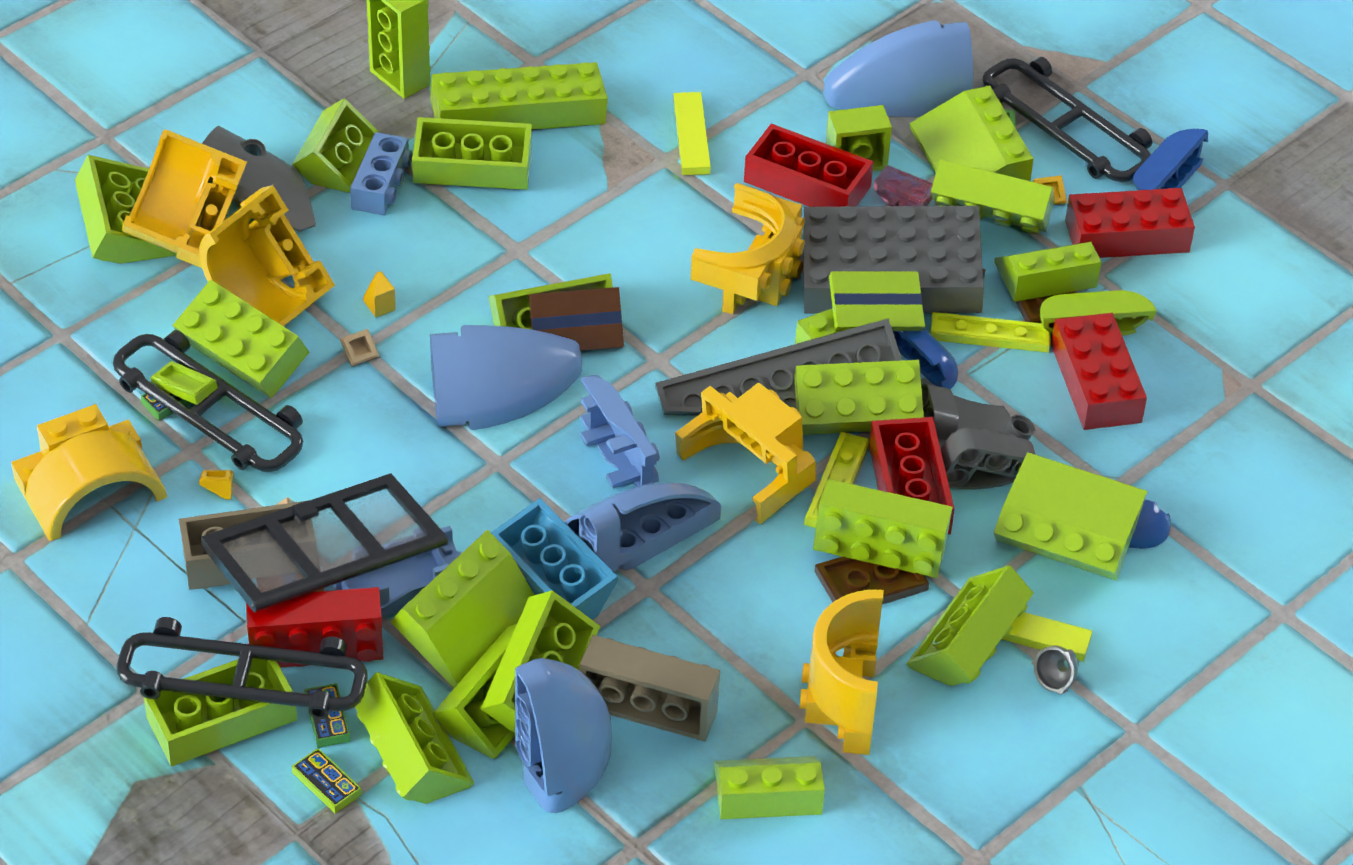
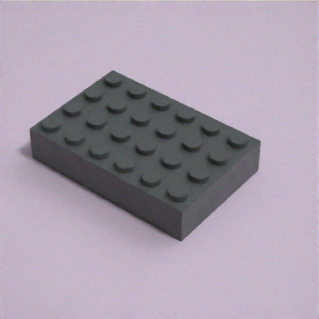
M979 206L804 207V314H818L832 309L829 281L831 271H915L919 273L923 313H982L984 285Z

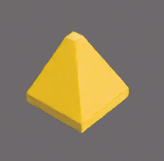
M1062 175L1036 178L1032 181L1053 187L1054 205L1067 203Z
M203 470L199 478V485L225 500H231L234 471Z

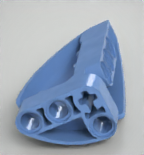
M933 20L903 28L870 43L843 61L826 77L823 94L827 103L834 108L843 110L884 105L888 116L921 117L961 92L971 90L973 88V55L969 26L967 22L940 25L938 21Z
M463 325L461 326V336H458V332L430 334L431 372L438 427L466 425V421H468L469 429L476 430L522 418L559 397L579 378L582 372L579 344L574 340L555 334L516 327Z
M658 483L632 488L609 496L571 516L565 523L614 572L618 569H633L720 520L721 504L710 493L696 486L685 483Z
M538 658L515 668V742L518 754L523 761V781L545 811L549 813L562 812L582 800L596 786L603 776L611 756L612 724L605 700L587 676L571 665Z

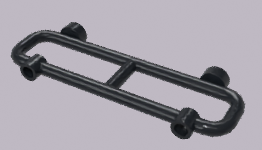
M1038 57L1030 62V64L1021 59H1005L984 73L982 78L984 87L991 86L1000 103H1006L1087 162L1088 173L1095 179L1105 175L1116 182H1129L1133 180V176L1138 168L1151 155L1147 149L1152 146L1153 142L1147 130L1138 128L1128 136L1050 80L1048 77L1052 74V67L1044 57ZM1009 69L1018 70L1069 106L1071 110L1050 122L1012 95L1006 84L999 85L993 79ZM1083 116L1140 157L1141 162L1126 171L1116 170L1105 156H1096L1061 129Z
M173 330L164 339L154 334L139 335L129 341L114 355L113 367L118 375L121 376L119 383L125 391L132 393L136 388L140 389L232 452V462L240 470H245L251 465L262 472L278 471L285 467L302 450L304 441L297 428L302 425L303 420L295 408L286 405L275 415L186 355L185 352L190 349V342L179 330ZM152 346L176 363L215 379L218 389L198 405L195 404L189 409L148 381L139 369L135 367L129 368L125 361L140 348ZM223 396H226L287 437L291 444L276 458L266 460L258 456L252 446L248 444L243 446L205 420L201 415Z
M171 617L159 618L155 623L153 633L143 632L128 638L121 647L117 661L116 672L120 680L127 685L141 688V695L148 699L159 698L161 691L164 690L306 707L309 708V715L315 719L327 718L330 710L347 711L356 707L364 696L368 680V673L364 664L356 658L346 656L347 644L338 637L324 638L321 641L319 652L180 636L182 625ZM140 646H154L239 657L232 685L164 677L163 674L157 671H148L145 675L137 674L130 670L134 651ZM253 658L347 669L354 673L351 693L343 698L332 697L325 691L304 694L246 687Z

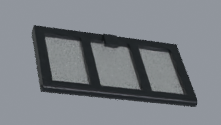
M392 473L201 536L202 548L253 612L448 545L446 534Z

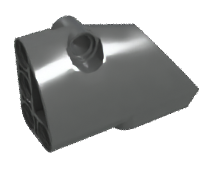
M221 126L215 127L209 133L202 144L247 161L244 173L232 200L237 203L236 207L238 210L242 207L240 203L260 188L273 185L288 208L284 215L295 231L300 232L316 226L310 198L298 169L268 152L264 144L257 139L246 140ZM210 177L208 183L213 184V178H212V177Z
M922 378L924 417H933L949 487L975 490L1013 483L1027 452L1035 454L1033 444L1029 441L1035 432L1033 423L1022 415L1015 414L1011 417L1004 406L966 400L953 395L951 389L935 386L927 379Z

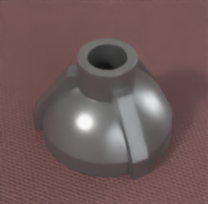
M1057 645L1049 646L1042 649L1032 659L1035 676L1045 689L1058 692L1059 695L1066 693L1075 682L1079 662L1071 649L1067 650ZM1064 661H1067L1068 668H1066Z

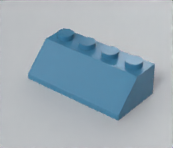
M541 498L491 532L511 553L534 595L553 590L592 620L599 615L618 582V576Z

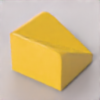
M381 271L376 272L363 297L364 303L375 318L395 311L396 308L395 288Z

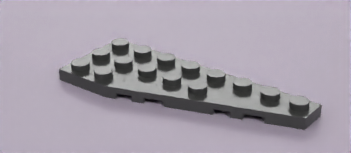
M884 319L656 382L655 388L663 414L698 416L702 413L701 392L709 386L725 395L731 392L738 398L757 383L762 384L768 390L771 389L776 392L780 400L789 407L796 408L794 374L797 365L902 361L889 319Z

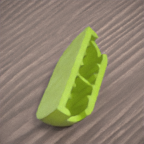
M1126 290L1051 296L1042 303L1040 318L1044 329L1053 334L1055 319L1113 312L1122 336L1136 333L1135 328L1141 326L1148 319L1152 321L1157 310L1154 304L1141 294Z

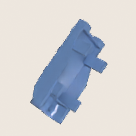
M600 376L581 377V382L589 396L581 398V403L588 414L581 416V421L587 430L581 432L580 437L587 447L596 444L605 460L618 469L606 474V479L611 487L614 489L632 482L636 487L658 482V472L654 465L660 459L659 451L656 445L650 443L647 439L643 424L637 422L633 417L630 404L627 401L624 402L618 391Z
M451 527L441 528L447 536L448 545L334 584V589L346 590L379 587L381 617L399 612L461 554L455 548ZM423 530L413 532L414 537L390 544L384 549L386 550L427 535ZM365 548L353 551V561L370 554Z

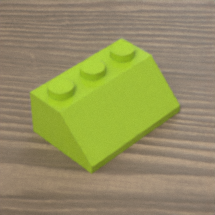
M343 98L323 110L292 165L313 185L351 193V185L375 132H380Z
M1091 242L996 257L994 260L1014 302L1096 288L1102 263Z
M815 756L714 761L720 820L822 815L825 787L821 762Z

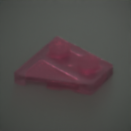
M889 165L884 168L874 181L873 190L889 206H928L933 200L931 195L933 183Z

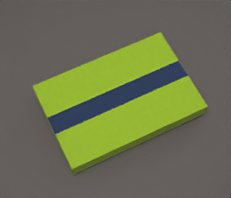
M831 271L829 281L835 331H844L884 319H889L892 331H922L925 328L918 272Z

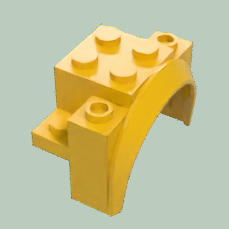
M740 183L734 185L735 195L732 213L761 222L763 224L762 231L765 233L763 236L757 234L747 251L724 253L695 248L691 258L690 279L722 289V311L732 315L739 304L743 305L746 298L778 306L782 297L788 296L793 278L800 276L803 267V261H800V256L805 245V240L801 239L805 218L801 217V204L775 197Z
M757 383L738 398L731 392L725 395L709 386L701 392L702 413L675 432L677 454L683 461L714 445L739 443L765 464L772 461L777 465L776 472L778 476L768 486L753 496V502L756 503L757 511L755 521L759 524L764 523L788 501L816 481V461L808 451H803V419L796 408L789 407L780 400L776 392L771 389L768 390L760 383Z

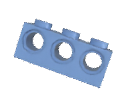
M375 132L350 188L352 210L385 215L389 205L394 204L397 186H402L405 175L404 170L406 167H410L413 152L409 150L408 138Z

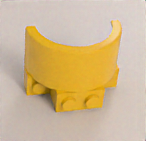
M164 129L138 198L130 215L125 217L122 231L177 253L176 258L202 268L199 258L200 242L207 233L226 220L247 161ZM210 177L213 178V184L208 183Z
M271 185L260 188L240 203L242 207L202 238L199 246V258L208 282L211 279L277 323L285 326L333 288L335 284L321 261L312 260L284 215L288 208L275 187ZM250 219H255L252 223L249 224ZM292 275L294 288L283 283L281 279Z
M96 404L38 424L37 431L41 451L11 462L14 480L50 541L62 537V525L71 508L85 495L101 486L120 481H133L147 486L153 492L156 502L167 498L165 487L142 451L141 439L130 420L128 419L108 427L107 421Z
M884 590L858 591L845 595L831 603L816 622L813 632L810 663H803L801 683H808V689H801L799 709H806L805 723L838 726L837 739H844L843 753L870 754L878 682L863 679L862 676H875L876 650ZM844 648L843 657L836 655L837 651Z

